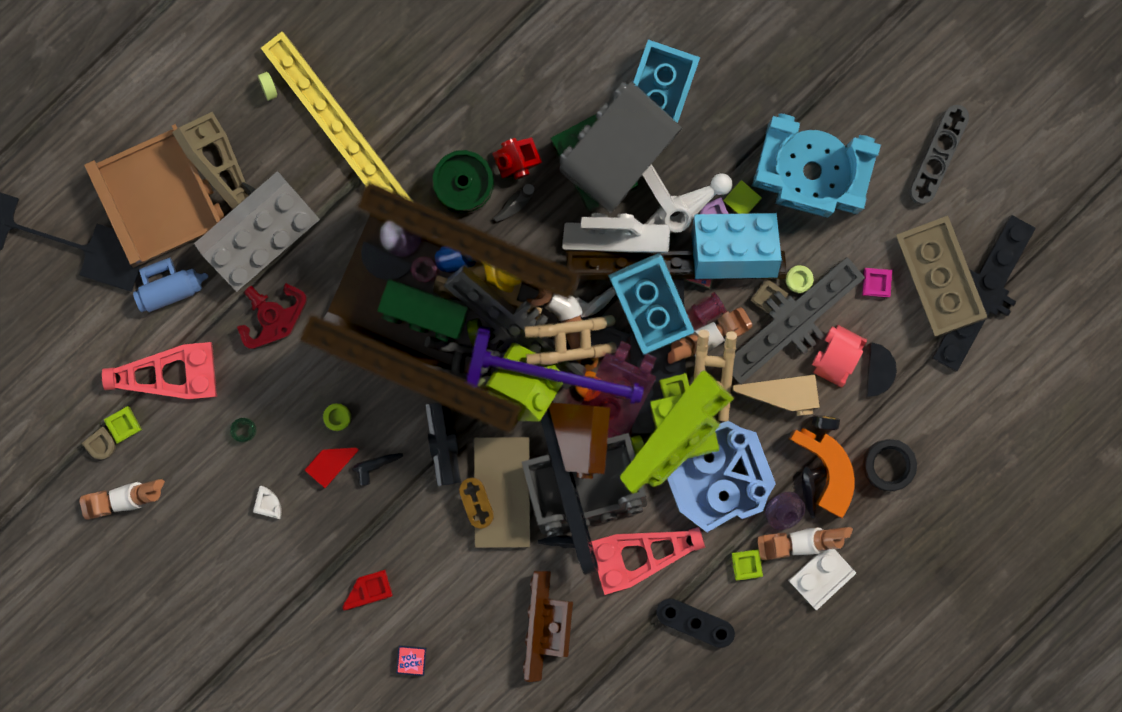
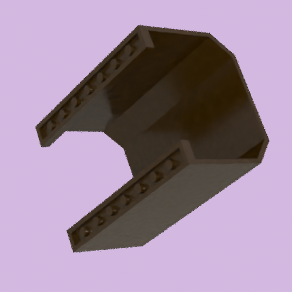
M368 181L357 205V208L370 213L367 223L324 319L310 314L299 340L511 433L519 421L517 418L522 409L521 405L432 367L438 366L451 370L453 353L425 347V340L428 336L436 338L435 331L428 329L427 333H422L408 328L410 323L404 320L400 324H396L382 319L384 313L377 310L388 280L377 278L366 269L361 255L363 241L414 264L406 275L399 279H393L394 281L439 296L433 292L436 277L441 276L448 279L455 273L443 272L436 265L435 254L442 246L471 257L477 263L482 262L523 280L517 297V301L525 302L527 299H535L539 294V288L569 300L575 294L582 277L581 274ZM450 299V301L465 305L461 301ZM544 304L536 306L542 308L541 315L544 314L548 318L544 325L562 323L558 321L556 315L544 307ZM470 309L461 338H454L453 342L473 346L467 331V322L469 320L478 318L482 326L490 328L488 340L493 335L491 332L493 327ZM555 336L549 337L553 341L555 340ZM501 340L494 345L487 342L486 349L499 351L496 347ZM507 347V348H506L505 350H503L502 352H507V350L509 349V347ZM464 356L461 372L469 373L472 357ZM490 367L489 376H492L496 369L495 367Z

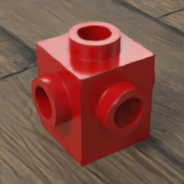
M532 137L519 141L516 138L501 143V149L492 153L502 179L511 176L515 180L523 178L530 174L529 169L542 163Z

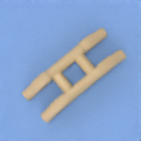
M612 315L588 320L524 327L525 338L555 336L556 351L526 354V361L532 365H548L571 360L603 357L615 353L617 347L614 342L591 346L590 330H600L613 326L615 318ZM579 332L580 348L567 350L566 334Z
M700 330L696 344L693 381L701 371H705L706 367H722L721 381L717 382L731 395L737 334L733 331L726 334L723 356H707L709 332L707 330ZM730 403L718 412V421H729Z

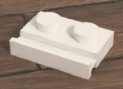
M828 549L821 554H816L788 581L817 610L847 583L856 572L835 549Z

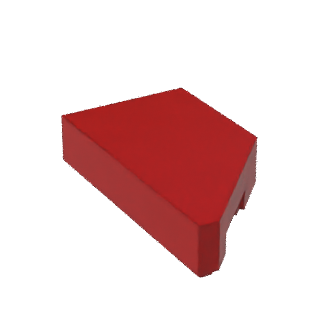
M356 447L324 449L309 464L305 471L324 488H327L357 454L359 449Z
M386 569L359 577L343 605V610L392 597L393 593Z

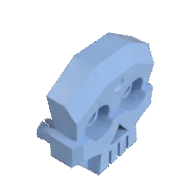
M729 421L720 423V426L715 430L719 451L712 453L714 455L712 462L707 463L704 460V455L686 459L667 478L679 512L706 532L711 531L736 515L740 519H744L762 512L768 496L776 485L757 433L741 428ZM739 458L742 461L746 475L731 472ZM721 491L728 492L729 497L726 501L719 499Z

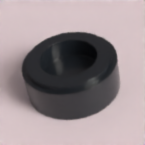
M813 415L812 425L820 429L837 430L839 429L840 419L830 416Z

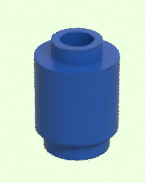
M442 246L435 254L436 265L443 272L451 273L459 270L463 265L470 268L476 264L475 259L445 246Z

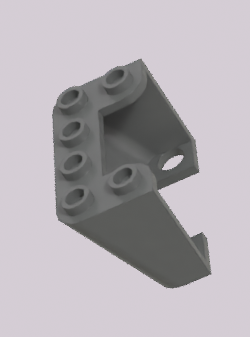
M632 81L628 85L623 82L613 94V103L610 106L606 103L595 115L598 118L597 122L592 128L587 125L577 138L581 141L573 149L569 146L559 158V163L561 164L560 172L610 214L627 196L632 186L658 155L669 146L682 130V127Z
M629 433L608 438L605 474H593V479L577 478V472H573L588 527L594 521L600 520L601 523H607L616 520V515L627 513L628 516L642 513L643 507L647 505L644 486L637 493L633 494L620 479L623 472L635 458ZM545 455L523 461L522 466L541 533L547 534L548 537L563 534V530L570 527L552 460L550 461L549 456Z

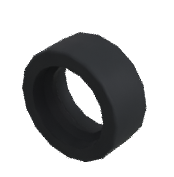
M886 439L876 442L868 449L864 456L863 470L865 477L873 486L880 490L897 491L904 489L912 482L917 472V460L915 453L907 444L900 440ZM886 449L897 450L906 461V470L903 476L892 482L879 478L874 469L875 458L881 451Z

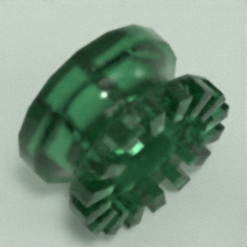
M248 418L236 419L230 427L231 436L239 442L252 440L257 432L255 423ZM240 423L243 425L249 424L248 437L245 435L238 436V425Z

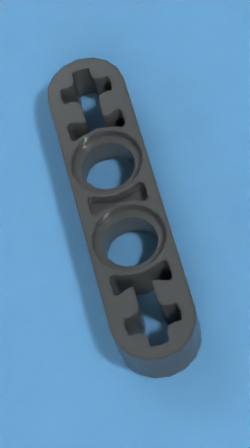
M952 105L944 112L910 187V198L916 204H927L936 195L969 121V112L961 105ZM956 111L960 112L959 117L963 119L962 122H957L953 128V131H958L957 135L951 130L943 129V126L950 127L953 118L949 114H954ZM947 135L951 138L952 146L950 149L943 150L938 146L939 136ZM929 160H937L940 163L941 171L939 174L933 175L927 171L926 165ZM921 174L929 180L936 181L935 185L932 182L928 184L926 192L929 193V196H924L922 199L918 197L919 192L915 191L916 187L921 188L926 180L920 178Z

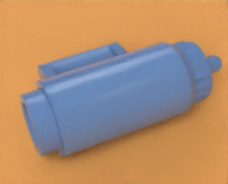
M169 257L139 269L144 285L138 287L139 290L133 292L134 299L140 312L146 310L152 312L193 296L195 292L202 289L201 283L208 278V274L196 273L195 269L176 272L173 262ZM170 270L171 275L149 283L148 277Z

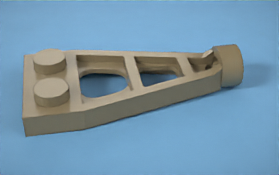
M213 112L189 122L172 132L186 156L232 209L249 196L241 186V183L245 182L228 137ZM210 144L217 147L222 158L221 166L215 167L207 160L202 152L204 147ZM224 171L230 173L236 188L232 191L220 177V173Z

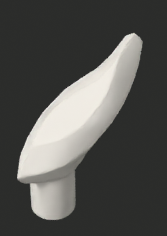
M614 287L596 296L589 303L577 297L576 300L583 312L581 317L592 316L603 309L616 294Z

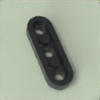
M674 598L663 599L657 606L656 614L659 621L668 627L718 648L727 647L734 640V628L726 620ZM669 607L674 608L676 611L675 615L671 618L665 615V611ZM692 619H700L701 625L698 628L691 627ZM719 629H724L726 631L725 638L718 639L716 632Z

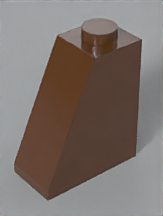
M551 402L549 409L565 470L577 472V478L593 479V474H605L610 407Z

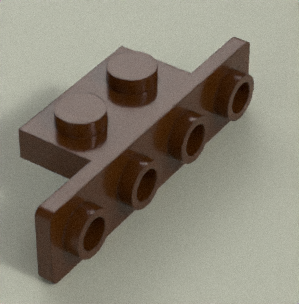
M534 571L530 581L532 594L531 604L528 607L529 629L525 637L527 652L523 663L525 682L541 681L544 655L568 657L573 602L549 599L550 571Z

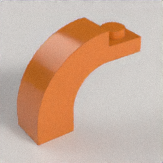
M802 428L800 432L793 430L788 440L818 456L826 470V484L816 505L843 518L851 503L855 482L853 467L847 453L835 439L826 433H823L819 441H816L817 435L807 429Z

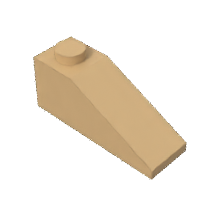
M815 375L731 386V390L734 393L787 411H796L797 416L813 414V408H820Z

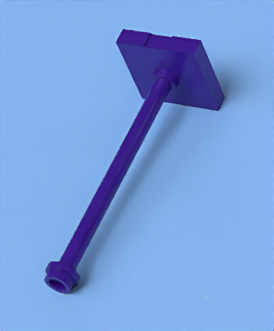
M479 327L467 378L468 383L477 386L481 368L488 369V366L627 397L630 398L631 404L641 402L644 387L639 386L638 383H634L633 387L492 356L491 352L485 351L490 328Z

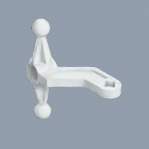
M651 164L643 173V177L660 203V208L657 209L645 224L668 225L670 233L686 230L691 220L694 219V214H698L716 194L725 195L731 190V178L726 174L720 173L712 178L710 186L681 196H670ZM674 212H680L677 216L671 217Z

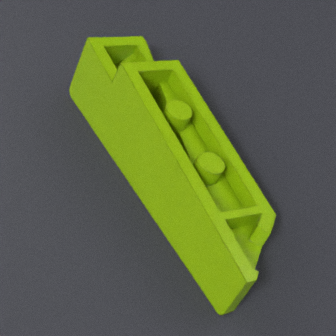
M706 371L700 372L621 475L620 479L631 493H637L646 483L653 487L662 484L720 426L713 416L734 398Z

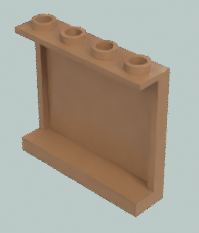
M176 124L172 125V130L101 162L96 163L92 161L84 165L133 268L202 237L225 217L219 203L213 205L209 197L214 192L208 180H201L198 169L186 156L172 132L177 129Z

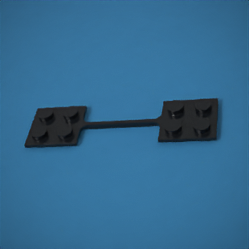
M0 192V250H3L9 231L20 229L83 250L85 260L80 276L130 292L133 291L141 265L134 268L130 265L113 228L96 224L92 239L87 245H80L18 225L14 221V214L19 198Z

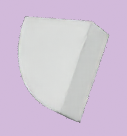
M260 486L253 512L281 519L280 501L270 489Z

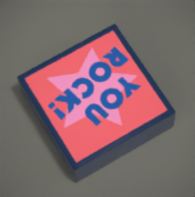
M399 645L396 674L424 676L427 647Z

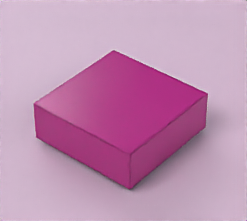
M864 268L863 276L865 278L863 279L862 296L890 298L892 270Z

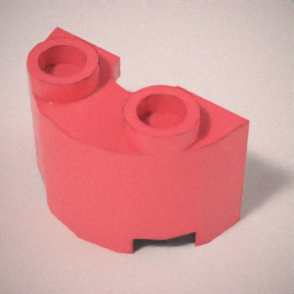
M837 325L836 328L831 326L824 339V341L828 342L824 353L818 351L812 365L815 366L814 374L842 388L849 374H852L863 353L862 349L867 343V339Z

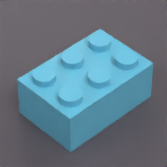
M648 40L634 83L678 123L700 57Z
M777 213L694 214L691 234L695 279L778 277L782 260Z
M660 253L609 274V278L643 355L694 333V329Z

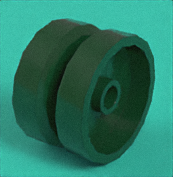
M468 150L453 151L445 155L436 165L433 173V188L440 202L450 211L459 214L473 213L483 208L491 199L494 190L493 173L487 161L479 154ZM463 177H467L468 184L460 186L458 181H462Z

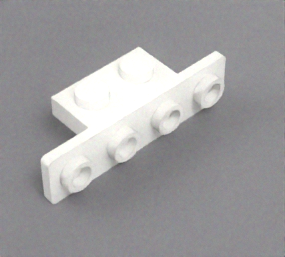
M592 213L591 217H582L581 223H565L562 248L566 251L667 253L669 249L670 227L668 225L642 224L631 214H618L617 218H608L606 214Z

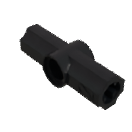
M441 402L426 404L430 432L428 433L431 458H434L437 485L461 483L457 458L459 449L456 430H453L451 407Z

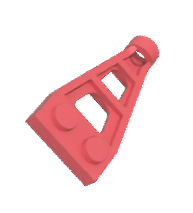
M212 342L184 344L117 368L102 369L104 390L119 388L184 399L217 397ZM177 360H182L185 363V384L174 385L164 381L162 369L166 364ZM149 366L155 367V384H138L136 382L135 371L137 369ZM116 373L121 377L119 383H117Z
M699 527L689 531L613 534L592 541L604 595L630 588L688 553L705 548ZM688 536L691 537L693 544L692 546L688 545L686 542V538ZM670 540L674 547L673 553L662 559H655L651 550V544L655 541ZM626 546H641L647 552V562L638 569L629 571L624 565L621 551Z

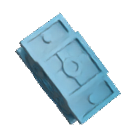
M779 114L778 117L773 116L768 123L752 187L778 193L775 204L826 218L831 216L835 209L853 214L861 212L865 207L866 193L881 144L874 143L875 139L872 137L859 135L858 138H853L845 147L839 139L823 131L806 130L797 133L800 123L794 122L795 118L790 115ZM791 154L795 155L794 159L790 157ZM809 162H815L821 168V175L816 180H809L804 176L803 168ZM834 166H838L839 170H835ZM786 172H789L791 175L787 177ZM814 193L818 194L817 198L813 196Z

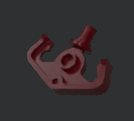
M285 283V294L287 296H295L297 301L295 305L284 309L276 302H266L269 298L267 295H260L252 285L244 291V294L252 301L251 309L253 311L259 309L257 316L260 324L263 326V330L257 339H252L249 334V327L246 325L237 326L244 346L250 349H257L289 337L307 304V295L300 289Z

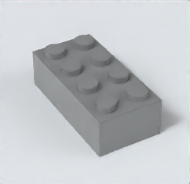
M277 171L194 244L202 256L237 292L320 219Z

